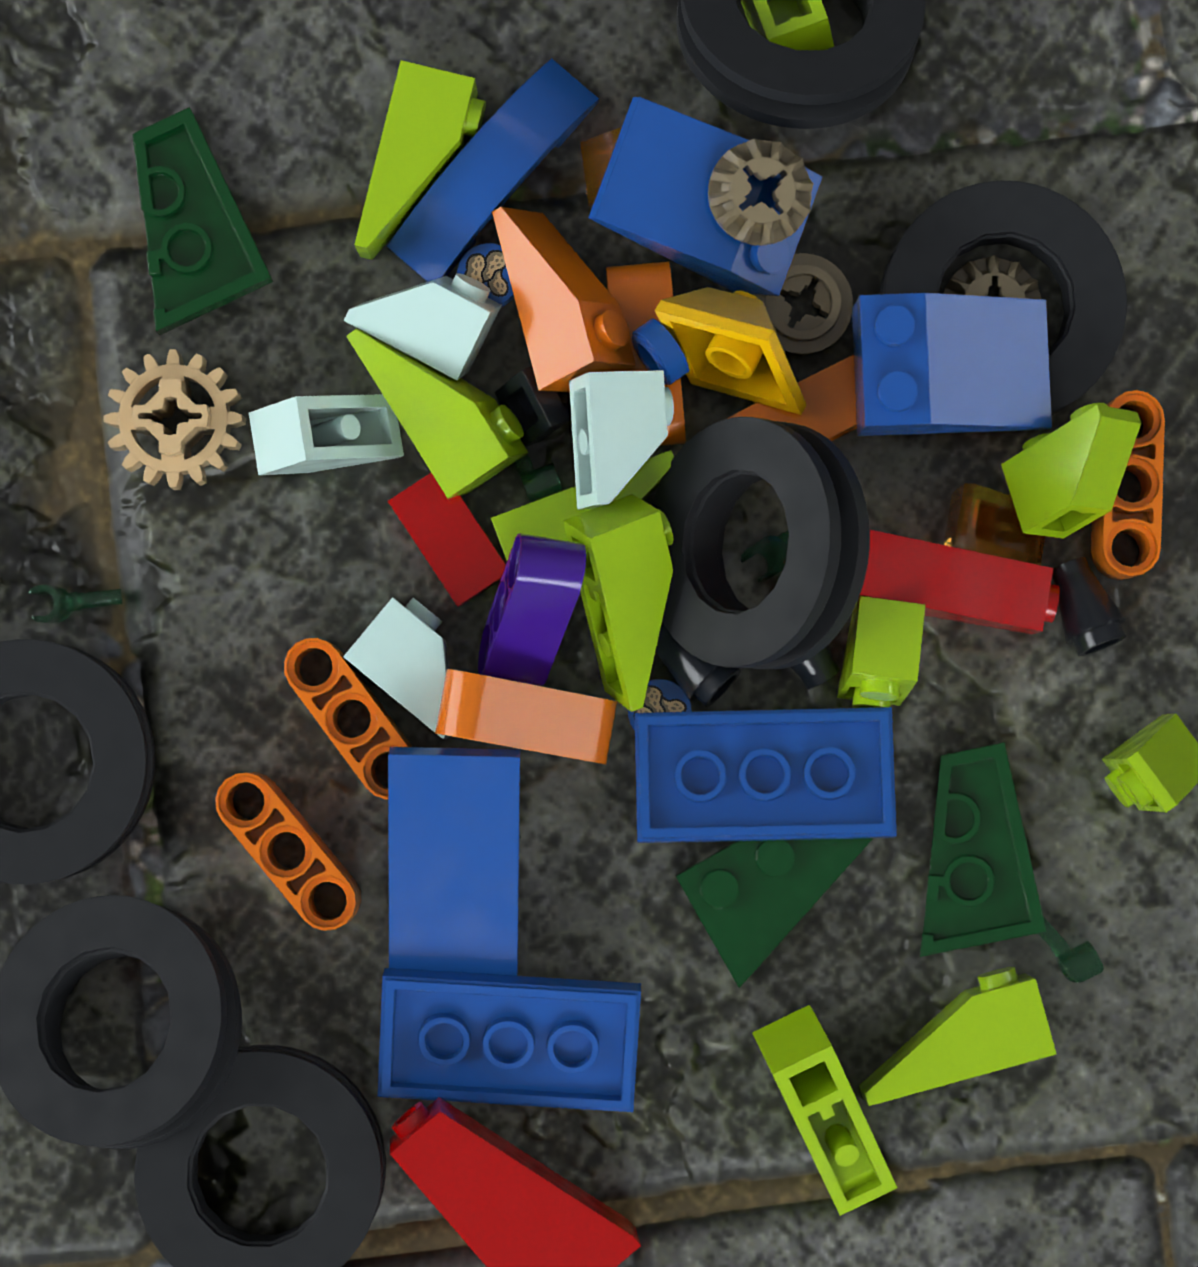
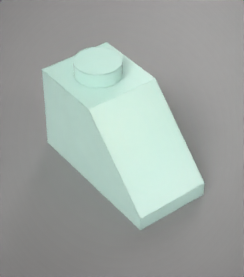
M456 273L454 279L444 276L361 303L348 310L344 321L443 374L458 380L470 371L502 305L488 298L491 290L486 285L469 276Z
M664 370L588 372L569 380L577 510L593 509L610 504L668 436L667 426L671 424L673 419L674 402L671 390L665 387Z
M383 394L295 396L249 412L258 475L311 473L404 456L398 418Z
M392 597L343 657L435 732L446 671L449 669L446 640L435 632L443 621L415 598H412L404 607ZM437 734L442 739H447L449 737L447 735Z

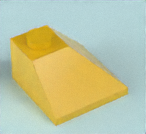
M710 287L660 300L655 312L660 323L670 332L684 353L689 365V372L686 375L691 384L799 415L802 414L807 404L763 301L745 291L730 293Z

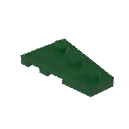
M190 107L133 133L141 210L144 213L148 251H146L148 271L151 276L155 309H153L156 332L159 335L167 333L274 282Z
M1005 742L941 755L920 957L1047 932Z
M873 838L735 841L675 876L737 986L740 988Z

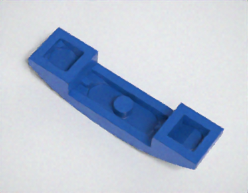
M551 58L495 112L454 158L387 245L388 249L426 282L447 276L460 262L464 254L476 243L475 237L492 219V211L506 203L555 146L559 148L599 103V98Z

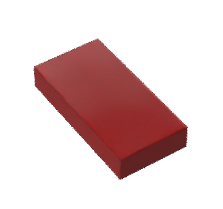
M429 473L388 500V503L458 608L501 580L506 564L461 496L447 498L432 473Z

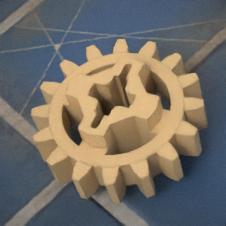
M176 349L169 350L167 364L160 365L151 354H147L144 356V366L146 369L144 373L138 375L128 368L122 371L125 380L130 384L126 392L110 389L108 396L120 405L119 412L104 415V422L120 429V433L108 441L109 447L114 451H125L127 449L130 451L125 457L122 466L131 473L146 465L143 481L152 486L157 484L162 474H166L169 487L173 490H181L184 475L190 474L192 479L200 486L207 484L204 468L211 464L216 469L224 472L228 468L225 460L220 456L224 448L240 451L242 446L241 443L230 435L231 428L246 425V418L242 414L230 412V407L239 402L242 397L236 388L221 391L220 388L224 385L228 375L220 367L205 375L207 360L200 354L196 353L188 366L184 365L182 356ZM189 381L205 388L211 396L215 407H209L206 404L196 405L191 400ZM159 384V391L145 405H139L143 396L152 387ZM178 406L187 416L196 419H189L188 422L179 423L176 428V434H173L163 424L154 422L172 417L174 407ZM136 433L153 435L159 441L161 460L152 457L145 451ZM204 435H212L204 449L191 457V448Z

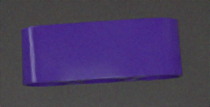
M522 533L517 534L482 633L478 654V674L544 686L581 591L586 565V548L584 544Z

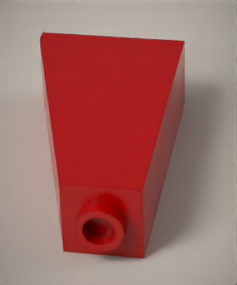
M870 530L868 566L859 597L864 596L926 604L924 616L1032 635L1043 632L1044 622L1052 623L1054 621L1059 603L1060 587L1059 585L1051 584L1053 568Z
M440 1097L427 1108L421 1102L413 1105L391 1127L396 1134L390 1138V1155L486 1267H617L641 1247L636 1228L627 1218Z

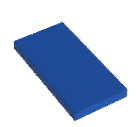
M892 707L635 713L637 843L895 838L897 836Z
M390 747L388 753L389 968L518 976L521 750Z
M384 968L382 975L377 1097L436 1100L440 1097L445 1101L633 1112L641 983Z

